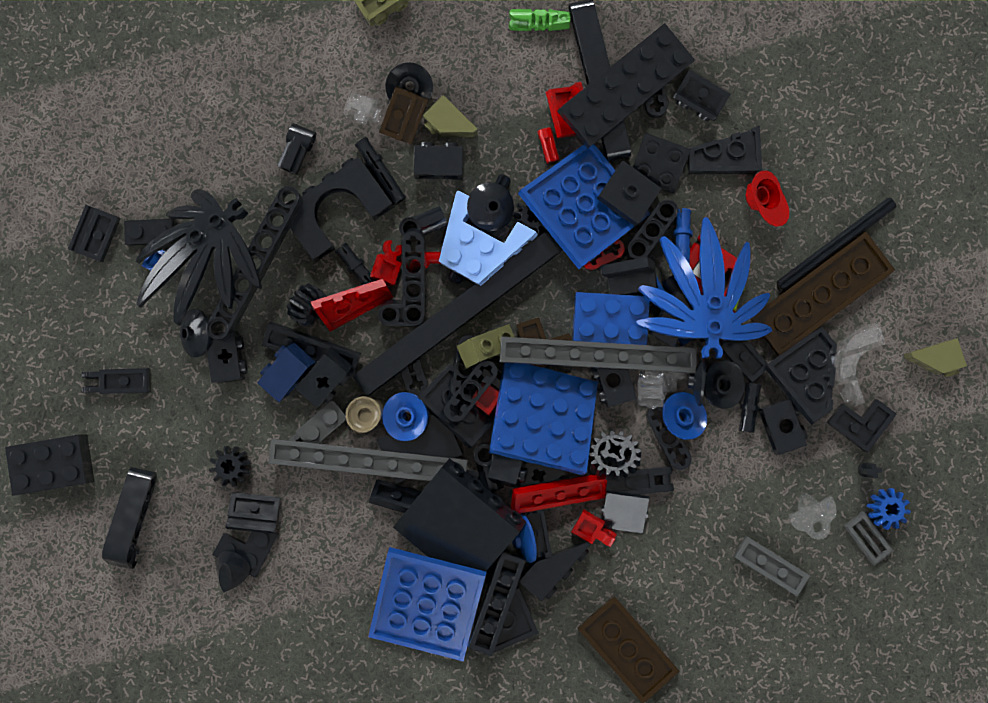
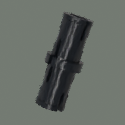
M348 243L342 244V249L339 247L335 251L348 267L347 271L350 274L353 273L362 285L367 284L368 281L370 283L377 281L370 277L371 273L364 266V260L356 256L348 246Z
M746 382L743 404L740 405L742 412L739 431L754 433L757 411H760L758 403L762 385Z

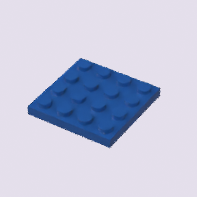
M585 144L518 192V195L578 269L582 268L635 227L596 199L615 169L594 144L590 148H587ZM648 210L641 219L640 223L650 215Z
M503 363L489 453L585 475L588 467L598 382L530 364Z
M389 547L368 637L464 661L486 572Z

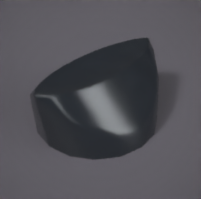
M223 551L217 557L216 570L223 592L237 587L249 576L251 572L250 565L241 555L232 551Z

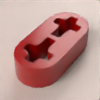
M618 239L613 243L614 246H619L617 255L614 256L613 253L605 255L603 251L600 253L601 257L595 261L596 265L593 266L591 263H587L583 267L586 270L593 271L600 268L601 265H607L619 259L624 253V244Z

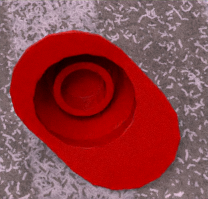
M767 170L758 172L754 176L752 183L747 185L746 202L752 210L759 212L768 224L775 227L783 226L789 218V206L778 179Z

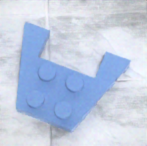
M457 191L439 262L481 286L500 270L510 257L517 255L522 250V247L530 240L533 241L538 234L536 231L517 222L505 243H502L466 223L469 218L467 213V200L469 196Z

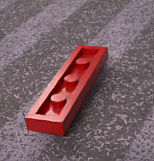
M597 474L514 488L512 490L511 509L520 514L605 498L607 487L606 475L603 474L598 477Z

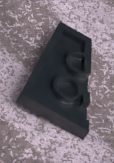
M760 126L743 133L732 134L725 139L713 140L690 148L691 151L688 156L689 174H757L762 171Z

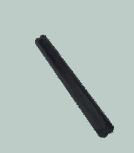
M890 197L885 199L777 281L780 289L783 291L789 289L897 207L894 200Z

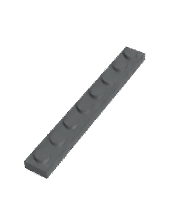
M501 337L499 362L696 373L697 348Z
M271 439L268 463L431 481L449 458ZM450 458L452 461L459 463L466 471L467 460Z

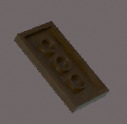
M614 595L577 627L641 703H645L680 672Z

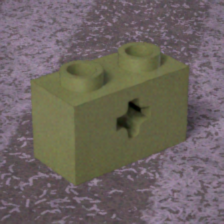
M509 324L470 338L457 346L466 369L482 361H488L500 356V338L514 337Z

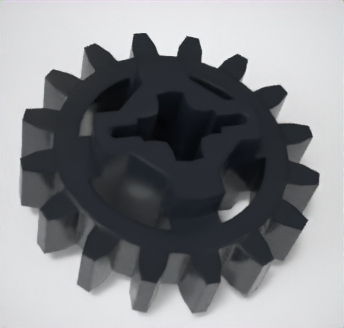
M611 430L609 436L602 432L601 439L595 437L593 445H590L588 462H591V470L597 469L598 477L605 474L607 481H609L611 476L615 477L616 482L619 481L620 476L629 479V472L635 474L637 466H640L641 449H638V441L632 442V435L623 437V431L615 435L614 431Z

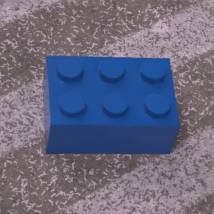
M576 292L574 296L572 341L647 345L648 330L637 326L635 323L638 320L649 318L650 300L645 296Z

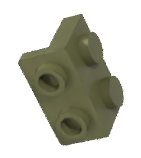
M355 0L356 6L371 27L375 24H383L388 20L390 14L395 11L401 12L410 2V0Z

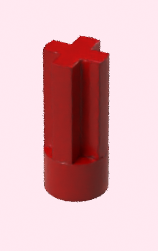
M551 127L537 131L546 163L550 164L559 161Z

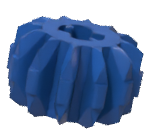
M888 488L887 492L884 489H879V496L871 495V499L875 503H869L867 507L874 511L870 512L868 516L869 518H875L874 524L876 526L882 525L883 529L889 530L891 526L898 529L900 526L899 521L902 523L907 522L904 514H910L911 511L905 509V506L910 502L909 500H902L904 496L902 492L895 493V489ZM887 504L892 505L890 507L892 509L891 513L886 512L888 511V509H885Z

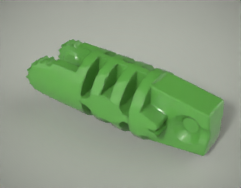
M511 9L509 12L511 18L509 29L513 31H531V29H534V31H545V29L553 31L570 28V12L548 9V12L545 9H535V11H532V9Z

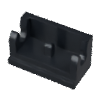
M543 509L520 513L528 518L532 526L537 547L536 558L552 557Z

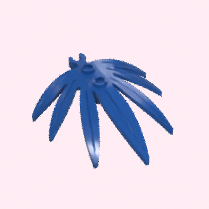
M707 217L702 219L700 235V276L703 295L700 293L696 277L689 263L680 250L667 237L663 236L659 239L668 265L693 310H690L683 302L665 291L642 285L638 290L648 300L682 321L654 317L638 320L635 323L637 326L673 337L703 338L706 340V345L702 348V357H709V349L711 348L715 351V359H719L723 355L719 339L747 341L763 337L772 332L770 326L762 323L741 325V323L749 320L763 309L770 298L769 293L761 294L749 300L735 313L733 312L744 290L749 274L750 244L748 242L744 243L737 257L725 297V269L722 250L716 232Z

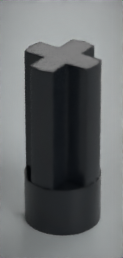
M861 463L858 466V473L862 477L878 478V473H882V468L877 467L874 463Z

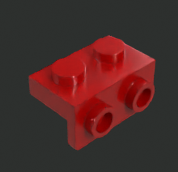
M576 82L570 87L549 89L546 92L557 138L577 136L557 111L583 90L581 82Z

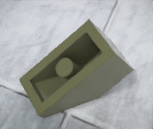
M444 95L423 115V119L426 122L424 127L432 135L437 133L440 137H475L478 134V129Z
M958 338L904 354L905 359L934 374L944 373L945 377L959 374V369L967 366Z

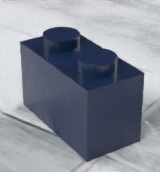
M295 343L288 347L283 345L275 353L274 357L277 359L273 364L268 363L260 372L262 377L257 382L278 402L285 399L316 363Z

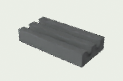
M861 511L850 522L843 525L872 565L875 566L893 552V549L864 511ZM861 520L868 526L885 551H880L859 523ZM854 525L877 554V557L872 555L852 528Z

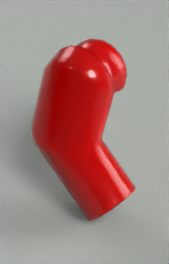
M426 252V268L430 264H441L439 262L441 252ZM415 259L410 263L411 270H418L421 267L419 261Z

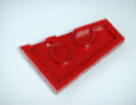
M380 279L311 301V304L331 332L381 305L386 300L392 299L393 295L385 281Z

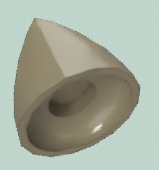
M361 396L349 403L345 417L347 424L354 434H366L379 424L383 415V402L377 398Z

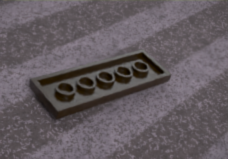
M864 232L764 306L750 320L752 323H762L772 328V332L763 337L776 355L780 356L894 272L895 269L868 233Z

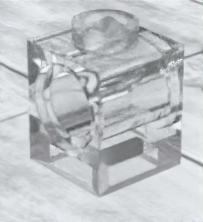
M640 370L638 377V405L648 408L663 407L666 398V373Z

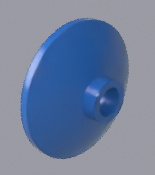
M401 392L393 395L386 402L383 408L382 420L386 431L393 438L400 441H410L418 438L425 431L428 424V410L421 399L417 398V395ZM407 412L411 413L410 421L406 418Z
M678 392L671 395L665 401L662 411L663 420L667 429L674 436L683 440H691L704 432L707 425L706 410L703 404L702 406L697 405L694 395Z
M520 514L526 523L520 533L514 538L512 544L515 549L519 548L527 562L533 563L537 557L534 532L528 518L524 514Z

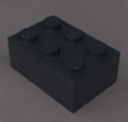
M87 434L5 447L12 496L95 482Z

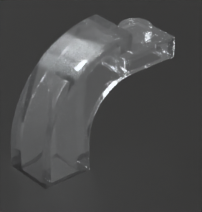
M878 321L852 330L837 345V354L834 360V367H836L834 386L842 385L841 396L849 406L865 403L856 378L858 360L866 351L886 344Z

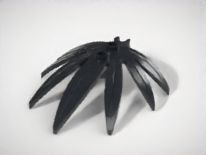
M196 189L191 193V198L201 207L184 205L166 213L168 218L194 220L176 225L154 238L136 258V262L140 264L151 255L177 241L162 255L147 276L136 302L138 307L141 308L192 257L181 277L175 297L173 318L174 323L180 326L197 292L213 249H215L214 273L216 284L224 304L229 309L233 308V270L230 251L242 273L257 288H262L251 253L240 233L233 225L235 220H241L248 215V212L243 207L236 211L242 205L237 198L233 199L228 204L227 209L223 211L217 200L210 193L202 189Z

